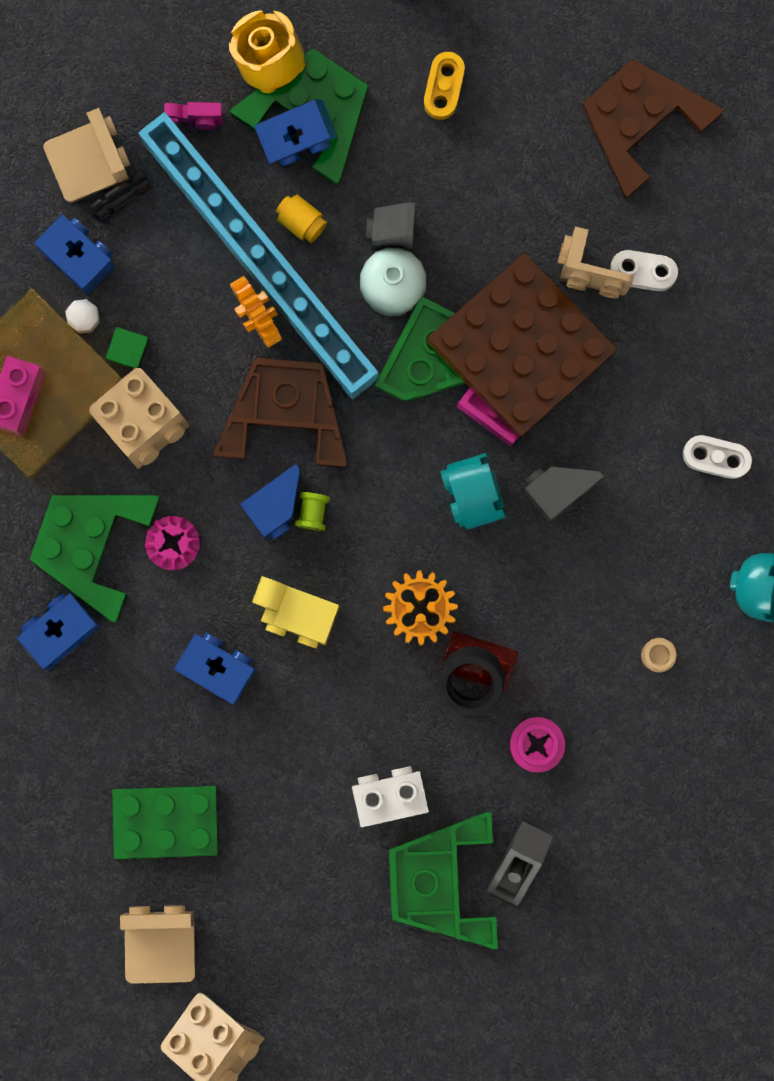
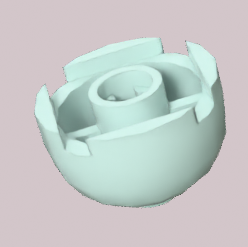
M385 248L375 252L365 262L360 274V291L365 301L375 312L385 316H402L417 305L421 296L424 297L426 292V273L422 263L411 252L402 248Z

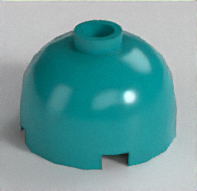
M759 553L746 559L740 571H733L730 590L736 591V602L741 611L749 617L772 623L774 622V553Z

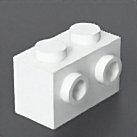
M408 766L391 770V778L379 780L378 773L357 778L359 785L352 786L360 826L365 827L428 813L429 810L420 771L413 772L412 767Z

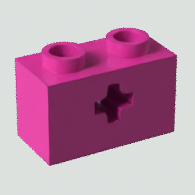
M8 355L0 374V429L24 437L46 372L38 365Z

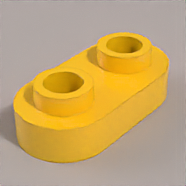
M440 53L434 58L431 65L424 96V108L426 113L436 120L450 118L457 108L465 65L462 58L456 53ZM444 68H451L454 73L451 76H444L441 71ZM442 99L447 105L444 108H437L434 104L435 101Z

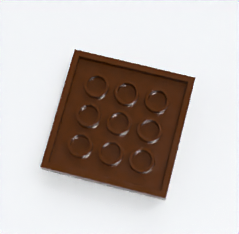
M525 253L443 323L426 340L433 350L519 440L617 351L611 342Z

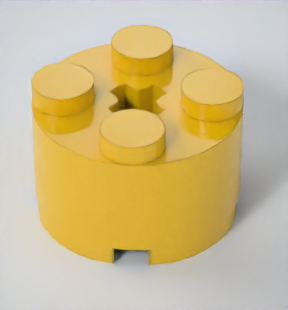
M263 10L244 16L234 26L231 32L233 35L231 44L229 42L230 53L243 79L252 87L260 89L263 93H272L277 88L288 84L305 68L304 51L294 27L287 16L277 11H273L274 14H264Z

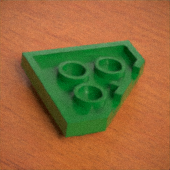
M421 296L375 384V388L403 402H408L466 384L426 342L427 338L455 313Z

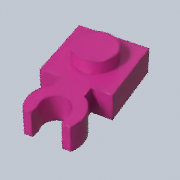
M187 102V105L176 103L164 104V112L174 124L189 122L190 125H195V128L201 130H212L215 126H223L224 112L221 103Z

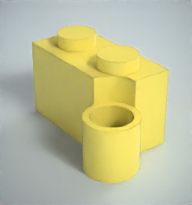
M261 576L252 603L265 608L261 622L267 624L266 631L282 637L285 636L286 631L299 636L297 642L317 649L318 643L326 646L340 609L338 604Z

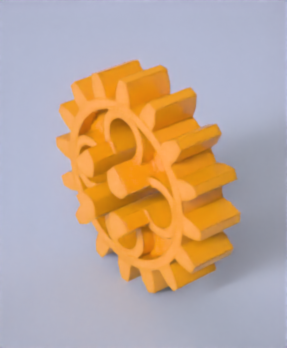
M244 276L232 282L230 287L240 303L234 310L238 317L241 318L247 315L249 320L243 323L247 332L256 329L268 348L282 340L272 318L278 315L275 308L271 306L266 309L263 305L269 301L265 292L263 291L257 295Z
M421 570L417 571L416 579H411L405 573L404 584L401 585L396 581L392 583L396 590L395 594H385V597L392 601L391 605L383 607L384 612L392 614V617L386 620V624H396L397 628L393 634L398 636L404 632L406 634L405 643L409 644L413 637L418 638L419 646H423L425 637H429L435 643L437 642L436 633L438 631L444 635L448 634V630L444 626L445 623H454L456 620L449 615V611L458 609L457 604L449 603V599L455 593L454 591L445 593L443 589L447 581L444 579L438 584L435 583V573L433 572L429 575L428 579L423 578ZM406 590H410L414 593L415 600L421 603L425 600L427 591H437L438 599L434 602H429L426 610L429 614H436L439 617V623L436 626L428 625L426 616L420 613L416 616L414 625L410 627L403 625V616L411 614L414 606L411 602H404L401 594Z

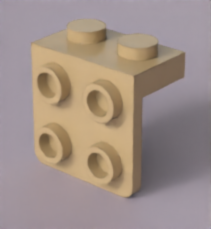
M99 108L87 112L90 120L89 124L46 141L43 146L62 194L68 203H74L118 185L125 180H129L125 167L130 166V162L123 146L116 149L112 137L118 134L111 117L103 118Z
M575 226L572 236L565 235L557 262L563 264L560 281L567 282L566 286L575 290L585 291L586 287L600 290L599 294L608 298L617 299L619 295H626L633 283L634 276L581 263L588 229Z
M135 368L89 408L90 414L137 469L152 463L158 457L160 450L169 443L178 441L184 435L185 429L190 426L176 407L141 368Z
M185 905L164 906V912H150V906L129 907V913L120 915V930H125V978L127 982H190L195 978L194 911H185Z
M198 993L162 1042L161 1050L195 1081H237L239 1074L248 1061L256 1056L259 1046L265 1038L256 1030L238 1023L207 995Z

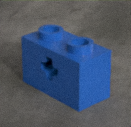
M314 99L254 125L269 164L280 162L282 167L301 160L299 154L310 150L312 154H316L330 148L329 141L338 138L324 101L320 99ZM296 129H302L303 132L299 140H293L291 136L296 133Z
M62 214L34 244L47 259L88 296L115 268L110 259L113 253L101 241L98 240L94 244L85 235L89 231L76 218L69 221ZM76 248L79 251L82 250L84 254L79 258L76 255L73 256L71 251Z
M71 593L66 597L63 594L57 596L47 605L49 611L40 619L34 616L20 628L23 633L17 639L43 670L49 671L101 627ZM54 622L59 625L64 623L60 629L63 633L61 637L56 635L50 636L53 632L51 625Z
M207 632L203 638L195 634L174 670L236 706L257 671L250 666L253 660L237 650L234 651L233 655H230L220 649L224 642ZM220 658H223L222 665L227 668L224 674L217 672L212 676L213 669L208 666L210 661L218 662Z

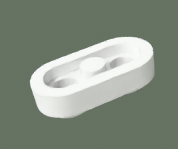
M624 250L617 253L610 264V270L634 276L631 285L634 288L665 291L673 286L678 276L676 263L671 258L663 255ZM631 262L634 270L630 272L623 270L622 263ZM663 267L666 269L667 275L659 277L655 269Z
M704 435L691 438L683 449V459L688 467L696 471L728 479L742 477L749 471L752 463L750 452L744 446ZM700 448L704 450L705 458L703 460L695 458V449ZM728 457H735L738 460L737 468L728 466Z

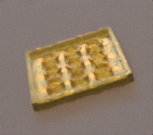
M32 288L0 318V374L7 355L38 365L46 372L24 437L0 429V450L30 480L94 418L89 412L90 406L122 380Z

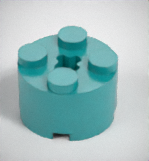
M487 453L448 464L447 469L441 471L446 491L449 490L450 495H454L456 501L450 504L455 522L459 523L460 527L465 526L467 530L507 518L505 511L500 509L504 507L495 473L490 471L488 464L490 459Z

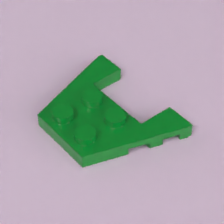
M311 49L304 54V70L291 82L277 88L272 93H263L260 89H257L234 106L230 111V115L256 132L254 125L263 122L275 104L285 111H289L314 99L323 100L338 138L330 141L331 147L323 151L313 165V171L338 187L342 180L353 136L357 129L368 91V85L315 49Z
M52 495L30 560L107 619L118 623L127 594L94 583L116 518L121 517L151 527L161 498L155 495Z
M484 812L389 849L392 920L482 945L490 949H498L496 916L460 918L457 845L493 844L491 812Z

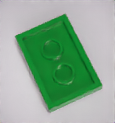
M217 786L112 789L114 859L219 855Z

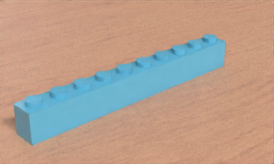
M164 112L138 132L143 145L349 397L354 400L374 384L379 378V373L170 117Z

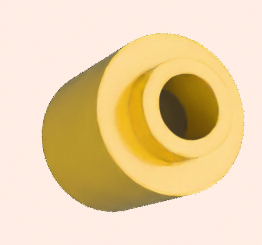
M298 194L292 198L286 196L276 209V212L279 214L277 221L302 241L306 239L309 243H313L327 225V221L322 218L323 214Z

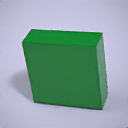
M116 327L105 359L131 369L140 368L149 338Z

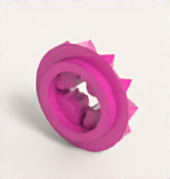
M167 516L156 520L147 531L145 541L147 554L151 561L160 568L179 570L188 566L196 558L200 547L199 535L196 528L183 517ZM164 531L172 537L180 536L184 533L178 541L179 550L181 551L180 555L171 548L160 552L167 543L164 538Z
M541 717L529 718L521 722L513 731L510 740V751L515 762L523 769L537 773L545 772L554 768L562 759L565 751V739L560 728L551 720ZM528 732L537 739L545 737L547 734L550 736L543 745L545 753L548 755L547 757L538 751L528 755L525 754L531 746L530 738L527 735Z

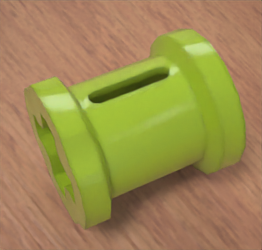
M300 492L299 498L302 499L300 517L299 520L295 521V526L307 530L325 531V525L322 523L325 505L330 502V497L317 493Z

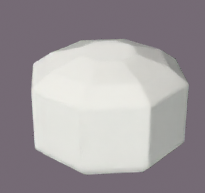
M87 299L73 301L66 310L67 324L79 334L93 332L100 323L98 308Z

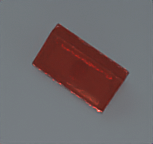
M453 631L443 663L452 652L462 647L476 646L486 649L499 659L504 668L505 684L503 691H506L516 661L517 651ZM463 664L453 672V675L492 686L491 675L482 666Z

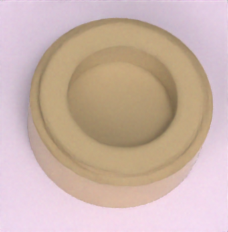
M655 638L648 641L641 652L644 666L656 673L669 670L675 664L677 658L674 645L664 638Z

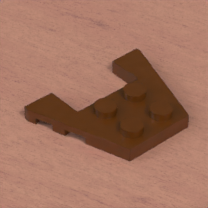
M634 59L585 100L582 105L599 145L601 144L608 159V165L619 183L620 191L626 200L650 178L627 153L675 110H678L699 134L707 129L724 112L721 107Z
M255 358L238 395L234 409L226 422L219 443L215 447L214 457L245 460L249 425L317 430L316 466L346 468L347 461L323 363Z

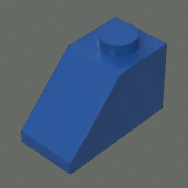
M296 464L240 504L265 540H268L270 537L277 540L291 530L288 524L294 521L301 472Z

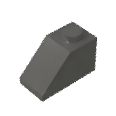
M407 202L374 209V219L367 218L366 239H372V249L402 248L412 252L415 203Z
M551 466L544 472L539 468L525 480L528 486L524 489L523 493L546 521L550 523L598 484L604 476L600 471Z
M522 821L510 841L487 891L518 906L541 868L553 836Z

